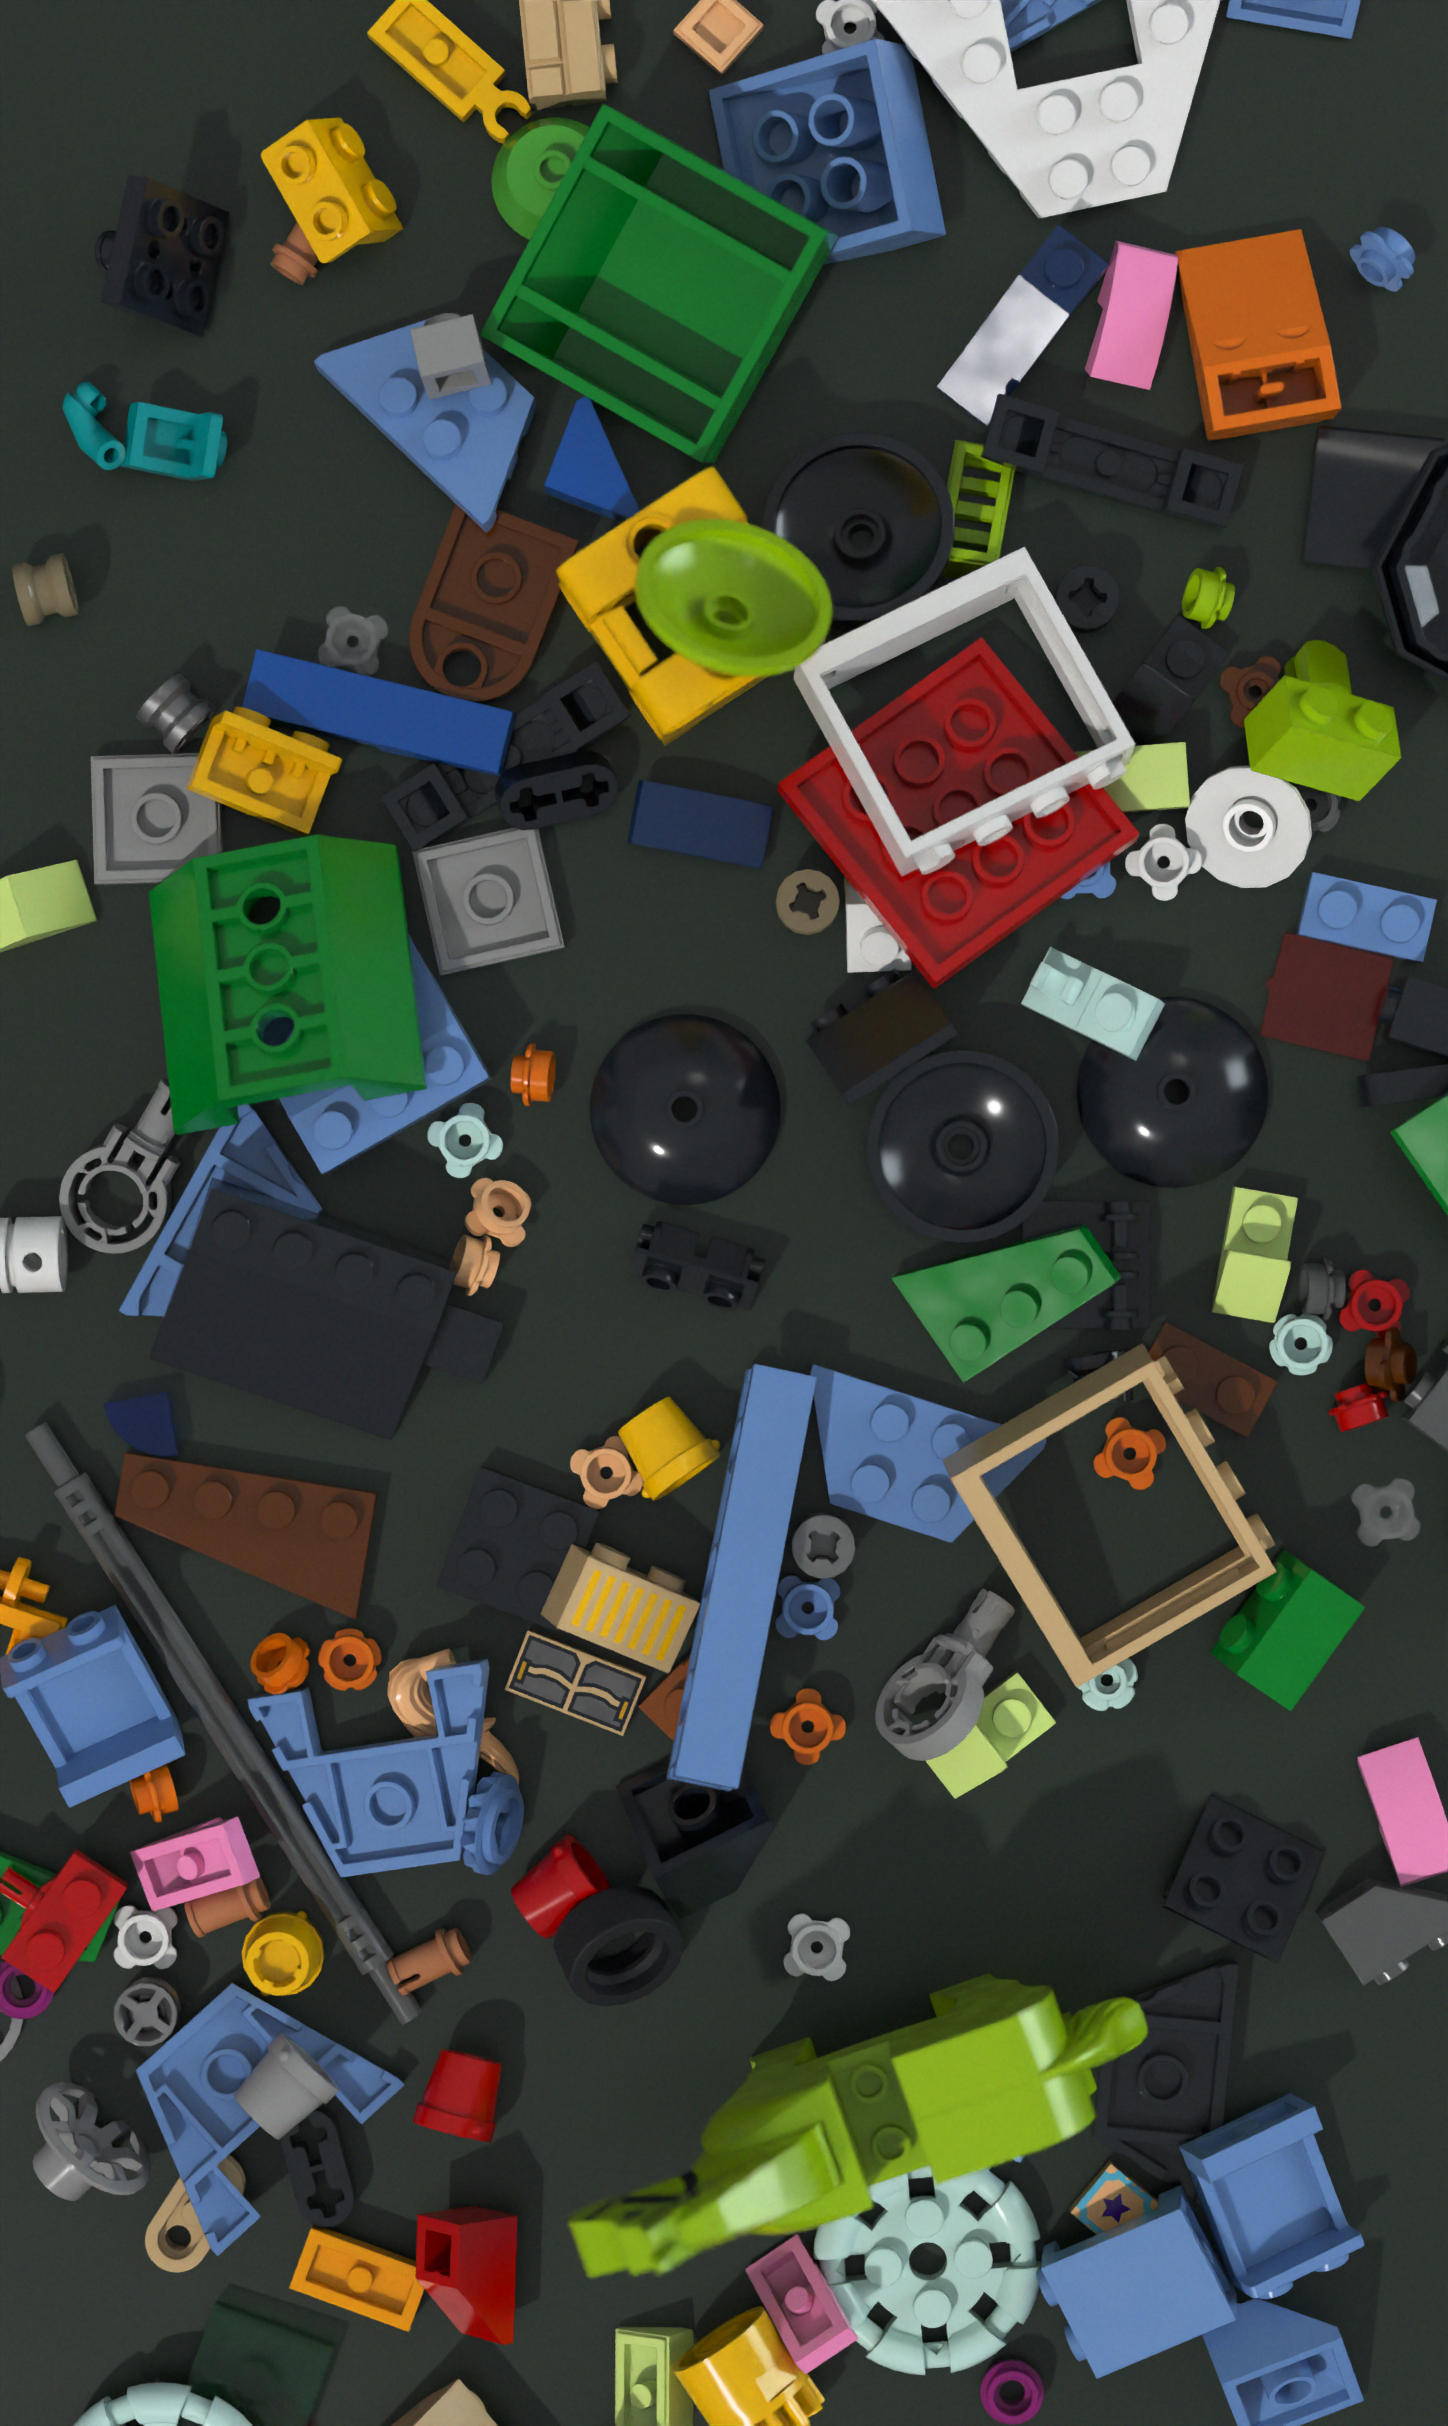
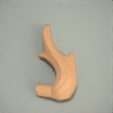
M449 1648L420 1658L401 1661L389 1673L388 1698L391 1706L414 1737L438 1734L426 1672L433 1667L456 1664L454 1655ZM484 1718L479 1758L492 1765L498 1772L514 1776L519 1785L518 1768L512 1755L490 1732L496 1718Z

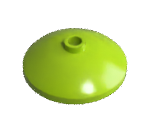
M703 519L685 522L665 530L645 549L635 577V592L638 605L654 632L667 645L686 659L720 673L738 676H764L796 668L805 663L819 650L831 623L832 603L830 593L823 577L812 562L801 551L781 537L742 522L723 519Z

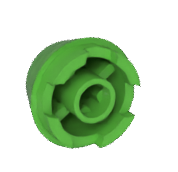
M552 117L539 119L519 128L500 148L492 170L493 198L503 219L521 236L529 240L531 239L590 127L567 118Z

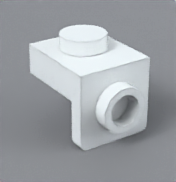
M844 877L847 972L891 971L895 968L897 971L911 970L910 958L846 877Z

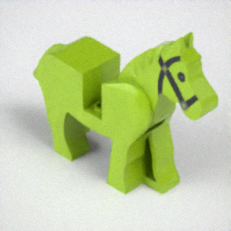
M988 1973L929 1994L937 2016L936 2018L889 2032L819 2058L816 2056L810 2036L750 2057L753 2070L747 2074V2080L710 2118L700 2137L703 2152L688 2172L631 2194L617 2195L595 2202L568 2217V2222L588 2277H595L623 2269H630L631 2274L634 2275L651 2270L653 2267L656 2274L669 2270L689 2256L705 2248L712 2247L716 2243L720 2244L725 2239H733L736 2235L741 2236L746 2233L761 2235L794 2233L822 2226L873 2207L872 2185L926 2166H930L936 2185L1058 2143L1081 2131L1095 2119L1096 2112L1090 2095L1097 2090V2086L1090 2068L1116 2059L1140 2045L1148 2032L1145 2015L1139 2003L1126 1997L1113 1998L1097 2003L1077 2012L1073 2016H1071L1070 2012L1061 2015L1051 1987L1022 1985L1018 1980L996 1979Z

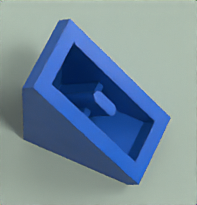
M585 396L576 400L544 484L546 494L624 523L639 513L640 510L590 398Z

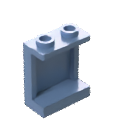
M116 1605L100 1612L91 1611L83 1613L74 1618L67 1627L41 1639L30 1638L15 1645L8 1654L0 1657L2 1688L8 1698H16L56 1768L58 1789L69 1808L186 1755L180 1721Z
M1291 2093L1179 2146L1231 2284L1254 2299L1278 2297L1293 2287L1294 2280L1310 2272H1325L1338 2268L1348 2261L1349 2253L1365 2245L1361 2232L1349 2226L1316 2142L1314 2134L1323 2130L1315 2106Z
M1182 2185L1159 2194L1158 2209L1063 2250H1060L1056 2241L1043 2246L1041 2269L1036 2271L1042 2294L1051 2307L1059 2304L1069 2323L1064 2326V2331L1072 2353L1079 2362L1087 2359L1097 2379L1236 2320L1237 2294Z

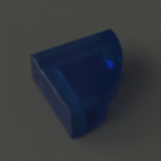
M169 1392L103 1404L112 1427L129 1445L152 1455L174 1456L180 1454Z

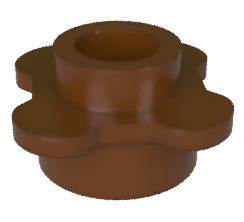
M1262 656L1255 665L1243 669L1231 666L1222 672L1219 684L1222 690L1228 692V700L1232 707L1230 719L1236 726L1245 728L1244 719L1279 682L1278 676L1281 672V665L1275 658ZM1252 686H1258L1261 689L1260 697H1251L1249 690Z
M1389 1327L1385 1338H1373L1368 1344L1365 1355V1376L1370 1388L1389 1390L1392 1401H1402L1405 1395V1384H1411L1415 1379L1417 1356L1415 1349L1409 1343L1402 1341L1399 1329L1397 1327Z

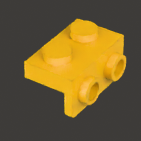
M341 117L307 119L261 153V159L321 263L333 262L356 245L385 242L404 229L395 214L397 205L392 193L382 181L374 177L363 157L365 148L361 138L350 125L343 122Z
M235 707L233 713L223 711L213 717L186 789L299 836L309 835L330 776L339 771L343 759L328 753L330 745L326 741L303 732L295 731L292 737L272 730L269 728L271 720L268 717L247 708Z

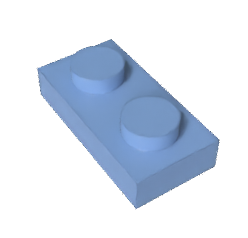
M1311 872L1296 935L1422 963L1425 957L1437 900Z

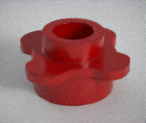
M1358 1270L1352 1273L1347 1282L1351 1290L1348 1304L1339 1312V1321L1343 1328L1351 1332L1357 1331L1360 1328L1375 1332L1379 1338H1385L1389 1327H1397L1401 1331V1324L1398 1319L1402 1313V1303L1406 1302L1410 1297L1408 1285L1398 1278H1394L1389 1282L1373 1278L1372 1274L1367 1270ZM1370 1300H1379L1380 1308L1377 1311L1369 1309L1368 1304Z

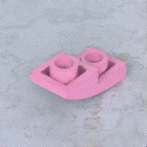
M1115 241L1097 300L1103 310L1085 366V371L1090 377L1150 390L1161 353L1173 298L1178 257L1175 254Z
M1417 1737L1357 1757V1764L1378 1818L1379 1830L1400 1888L1448 1872V1821L1419 1738Z

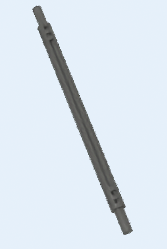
M46 1422L34 1428L24 1436L58 1487L53 1493L64 1507L70 1520L74 1523L79 1534L105 1571L331 1924L332 1929L340 1938L348 1954L356 1963L361 1974H370L402 2025L413 2020L423 2010L412 1992L402 1996L398 1991V1986L405 1983L404 1980L396 1985L393 1983L386 1961L394 1955V1952L384 1940L378 1927L370 1918L369 1913L361 1904L345 1877H340L317 1833L122 1531L116 1518L106 1506L87 1473L84 1472L81 1475L78 1473Z

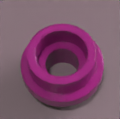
M4 1960L0 1964V2011L16 2019H28L42 2013L51 2003L54 1993L34 1980L35 1991L32 1995L26 1998L16 1997L11 1991L10 1983L14 1977L24 1973Z
M1006 2359L997 2362L987 2370L981 2381L980 2396L983 2407L993 2419L1004 2424L1015 2425L1024 2423L1036 2415L1043 2403L1044 2387L1040 2375L1030 2364L1017 2359ZM1015 2380L1021 2383L1024 2387L1022 2395L1016 2400L1003 2398L1000 2395V2388L1005 2382Z

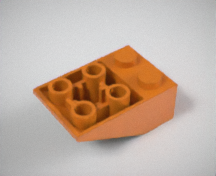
M1298 229L1175 251L1174 254L1178 257L1177 271L1207 442L1333 420L1342 408L1331 345L1302 230Z

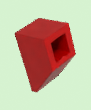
M476 2205L417 2214L415 2278L462 2334L502 2345L513 2343L517 2216Z

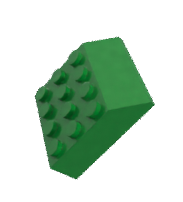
M602 104L479 335L699 462L715 463L839 235L671 139L606 104Z

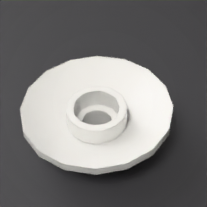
M1230 766L1209 776L1193 794L1185 817L1187 841L1190 848H1195L1200 852L1202 857L1201 866L1218 880L1240 888L1268 887L1288 878L1304 860L1312 837L1310 811L1298 789L1288 781L1251 771L1250 766ZM1246 811L1258 813L1263 819V827L1252 828L1248 826L1244 821L1243 813Z

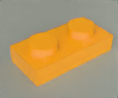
M313 2224L289 2286L290 2289L407 2332L410 2330L424 2292V2288L415 2278V2260Z

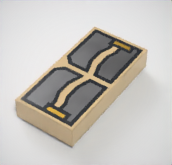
M528 1629L504 1690L623 1736L647 1675Z

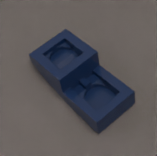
M639 780L627 843L752 869H762L774 806Z

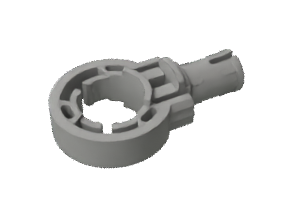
M167 1079L159 1081L156 1092L135 1128L131 1130L124 1140V1144L115 1158H113V1154L128 1130L127 1127L118 1123L114 1124L103 1144L90 1149L73 1162L62 1180L59 1203L63 1220L70 1232L81 1243L94 1250L112 1254L135 1250L152 1239L162 1229L168 1219L172 1205L170 1180L181 1161L171 1155L166 1159L155 1180L152 1181L151 1179L176 1134L173 1130L171 1107L169 1110L167 1109L170 1102L169 1082ZM136 1152L145 1156L141 1165L133 1162ZM99 1158L102 1163L97 1167H92L90 1162ZM102 1171H118L132 1178L143 1195L142 1211L132 1224L137 1228L151 1213L154 1219L148 1229L133 1238L113 1239V1235H123L131 1231L130 1224L125 1223L122 1226H115L103 1221L92 1211L89 1199L78 1203L80 1213L85 1220L83 1221L75 1202V1186L80 1173L87 1174L78 1190V1194L82 1195L90 1190L93 1178ZM154 1192L157 1194V1205L154 1203Z
M981 1589L953 1634H939L937 1637H934L922 1655L914 1657L901 1666L884 1686L876 1706V1725L880 1734L905 1757L924 1761L942 1756L960 1744L976 1724L984 1702L982 1686L994 1669L985 1656L993 1646L992 1644L1001 1630L1004 1629L1010 1618L1015 1614V1609L1012 1605L997 1594ZM935 1691L939 1694L945 1692L947 1697L940 1710L934 1715L939 1720L934 1725L928 1720L912 1725V1722L904 1715V1713L913 1715L915 1707L923 1697H928Z

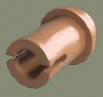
M297 222L283 245L276 243L272 248L276 255L270 264L288 279L303 285L308 276L314 278L317 275L318 270L314 266L319 259Z
M259 1877L245 1885L184 1902V1907L192 1930L197 1937L201 1938L209 1932L247 1917L253 1922L260 1920L261 1912L270 1909V1899L264 1882Z
M441 1927L435 1931V1938L396 1957L392 1956L386 1961L393 1983L396 1985L402 1980L405 1982L398 1986V1991L402 1996L410 1994V1992L451 1972L455 1976L464 1974V1966L472 1963L473 1959L469 1946L458 1928L447 1932Z

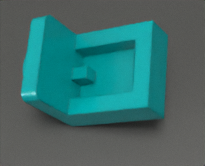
M143 402L130 403L124 440L126 455L121 467L189 481L213 478L216 469L221 467L227 450V436L224 431H221L223 415L212 412L196 414Z

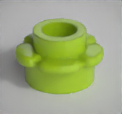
M1217 566L1214 572L1196 568L1187 581L1182 599V615L1185 618L1196 620L1203 629H1209L1216 619L1224 621L1231 611L1235 587L1234 584L1225 582L1227 575L1224 568Z

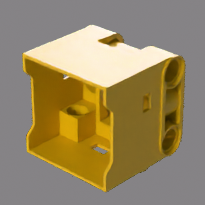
M713 466L690 478L568 559L556 570L560 581L557 584L588 632L591 633L628 689L629 694L664 746L770 676H738L720 673L686 659L675 650V653L658 663L657 658L625 611V609L637 602L635 577L641 559L636 555V549L665 530L689 521L723 519L748 524L747 516Z

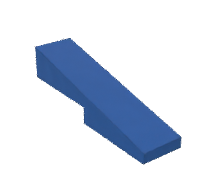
M256 649L242 704L243 708L256 711L271 720V725L371 745L382 752L497 776L502 775L516 719V714L512 711Z

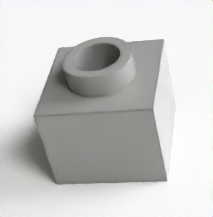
M455 313L440 314L428 319L424 326L410 329L420 376L429 400L492 385L481 337L473 314L463 317Z

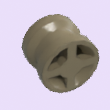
M64 553L51 555L45 564L32 566L27 562L12 565L15 589L27 626L42 623L46 615L59 613L64 617H70L79 614L76 591Z
M811 869L795 871L785 878L778 889L776 898L778 917L785 927L803 935L820 933L828 928L837 916L840 903L838 889L831 878L820 871Z

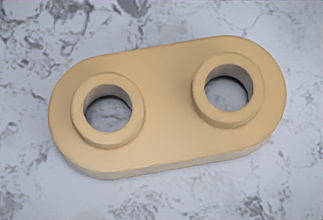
M228 2155L218 2164V2169L243 2196L246 2185L244 2171L239 2162L231 2155ZM180 2177L153 2217L145 2234V2247L150 2259L158 2267L169 2272H185L194 2268L202 2261L210 2249ZM176 2225L183 2226L190 2232L191 2241L186 2245H176L170 2240L168 2230Z

